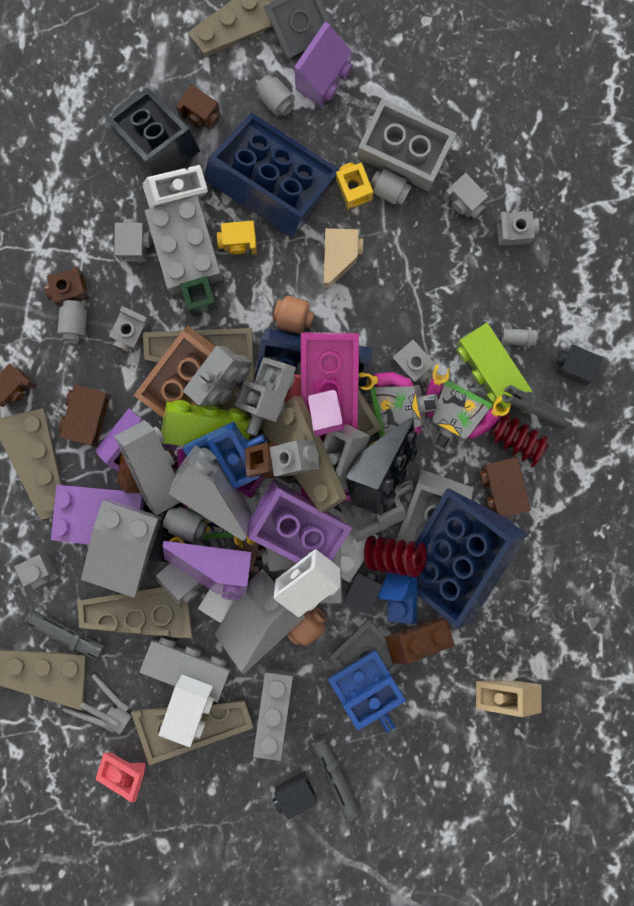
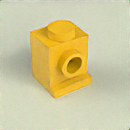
M362 162L355 165L354 163H348L340 167L339 171L336 172V181L346 203L347 210L372 201L373 190ZM356 183L358 187L350 189L348 185Z
M254 221L221 223V232H217L218 249H224L225 252L230 251V254L235 255L243 254L246 250L251 249L252 255L257 254Z

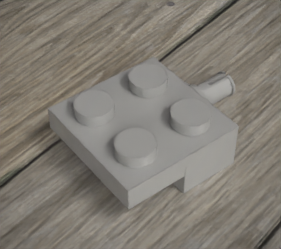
M216 346L183 392L199 406L223 405L232 397V389L238 382H242L250 372L248 368L253 362L245 355L234 354L227 347Z
M263 357L254 383L246 380L243 381L235 407L250 412L252 416L246 431L247 433L258 436L257 434L263 420L277 421L278 416L284 410V399L287 391L294 383L296 367Z
M410 480L397 485L394 502L390 508L386 507L382 516L351 504V501L339 503L338 506L345 520L352 527L351 531L356 541L359 542L406 519V512L400 502V496L413 491L414 488Z

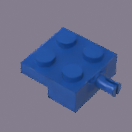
M234 421L185 444L183 451L187 456L196 445L201 449L206 448L213 452L233 489H236L260 477V475L251 478L246 477L245 448L268 442L263 434L248 441L242 436Z
M376 649L328 677L329 683L342 702L343 708L357 731L379 719L386 733L391 732L386 721L392 730L396 728L388 712L404 703L406 699Z

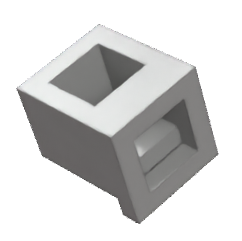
M465 173L446 190L443 200L446 203L451 200L453 208L459 214H465L467 218L472 216L475 219L485 210L484 203L488 195Z
M533 211L501 212L496 219L499 246L530 244L534 240L535 235L539 234L538 218H533ZM516 223H523L524 229H518Z
M122 306L109 337L115 340L114 346L126 352L130 348L138 351L143 341V332H147L151 322L147 317ZM127 325L131 326V332L123 334Z
M49 553L39 554L14 566L23 587L32 585L33 589H36L59 578Z

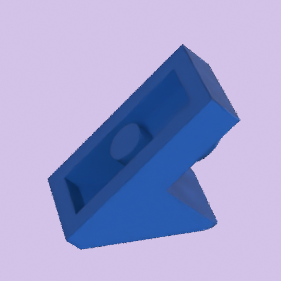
M387 572L379 592V599L388 600V621L405 624L416 623L417 577Z

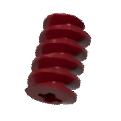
M508 412L506 415L501 416L494 424L487 438L494 434L493 444L495 445L503 440L504 451L513 446L512 456L517 455L521 451L523 453L522 462L532 458L530 467L534 468L548 449V437L542 435L537 439V429H533L528 433L529 424L524 423L518 427L520 419L515 417L509 421L510 412Z
M373 535L366 540L364 561L367 568L371 571L378 570L383 573H398L402 576L417 577L422 573L426 564L427 552L422 542L417 547L414 541L406 544V541L402 539L396 542L394 538H390L387 541L386 538L379 537L376 540V537Z

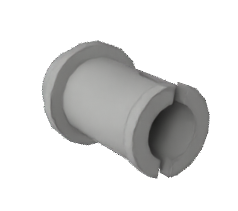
M528 327L527 330L503 328L502 345L526 346L527 349H530V346H536L537 331L532 330L531 327Z

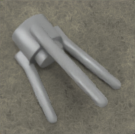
M93 674L92 679L112 700L117 709L111 706L107 714L86 703L80 704L82 709L100 719L66 706L63 707V711L120 735L132 716L126 712L129 706L122 703L96 674Z

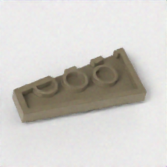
M231 0L188 32L189 37L205 58L235 46L238 41L248 37L250 39L260 35V32L272 28L264 6L275 0Z
M0 649V686L74 709L83 710L80 704L85 703L86 655L82 653Z

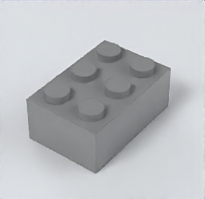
M381 99L358 147L357 159L381 170L385 168L406 179L407 182L430 192L451 149L456 133L387 100Z
M197 195L145 210L165 283L171 295L182 292L180 283L207 276L210 284L223 280L203 209Z

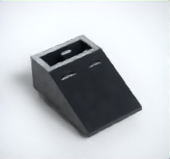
M407 419L357 455L346 476L351 504L381 516L386 507L390 508L396 496L395 489L398 484L404 482L407 475L406 467L409 461L413 462L418 453L419 446L416 445L417 432L414 428V419Z

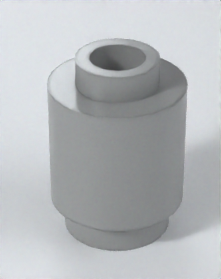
M267 75L259 81L256 86L258 97L276 116H285L292 111L295 105L293 103L295 96L277 77Z
M385 168L382 173L377 171L370 183L371 187L374 188L373 194L394 205L396 203L403 205L412 185L406 183V179Z
M71 300L63 301L62 307L59 308L57 334L63 336L62 340L78 342L79 337H85L87 319L85 303Z
M171 507L165 516L163 528L168 529L170 534L194 543L197 539L201 540L203 538L207 524L204 523L205 517L182 507Z

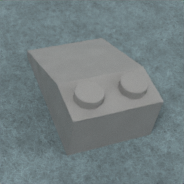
M195 445L177 469L169 495L244 541L248 532L250 510L237 489H233L214 453L206 448L201 449Z
M421 469L406 509L407 518L402 520L396 542L401 539L405 540L406 544L410 541L416 542L446 489L450 488L472 500L473 487Z
M111 499L103 500L93 527L81 580L135 598L163 517Z
M263 568L248 581L245 597H239V600H234L215 633L216 638L243 674L306 617L303 614L298 618L274 600L275 579Z

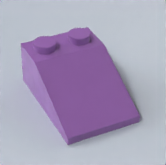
M273 479L249 519L247 536L249 539L296 563L315 549L332 561L352 527L328 511L319 512L311 500Z
M56 485L51 540L89 544L103 500L111 499L143 510L144 499L141 493Z
M163 542V552L166 561L216 594H222L223 599L239 600V597H245L251 552Z

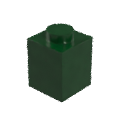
M207 276L180 283L187 309L192 316L218 309Z

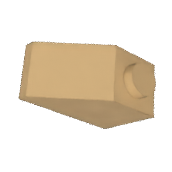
M325 228L324 288L329 289L357 263V255H363V238H358V229Z
M476 681V709L518 717L541 713V684L521 681Z

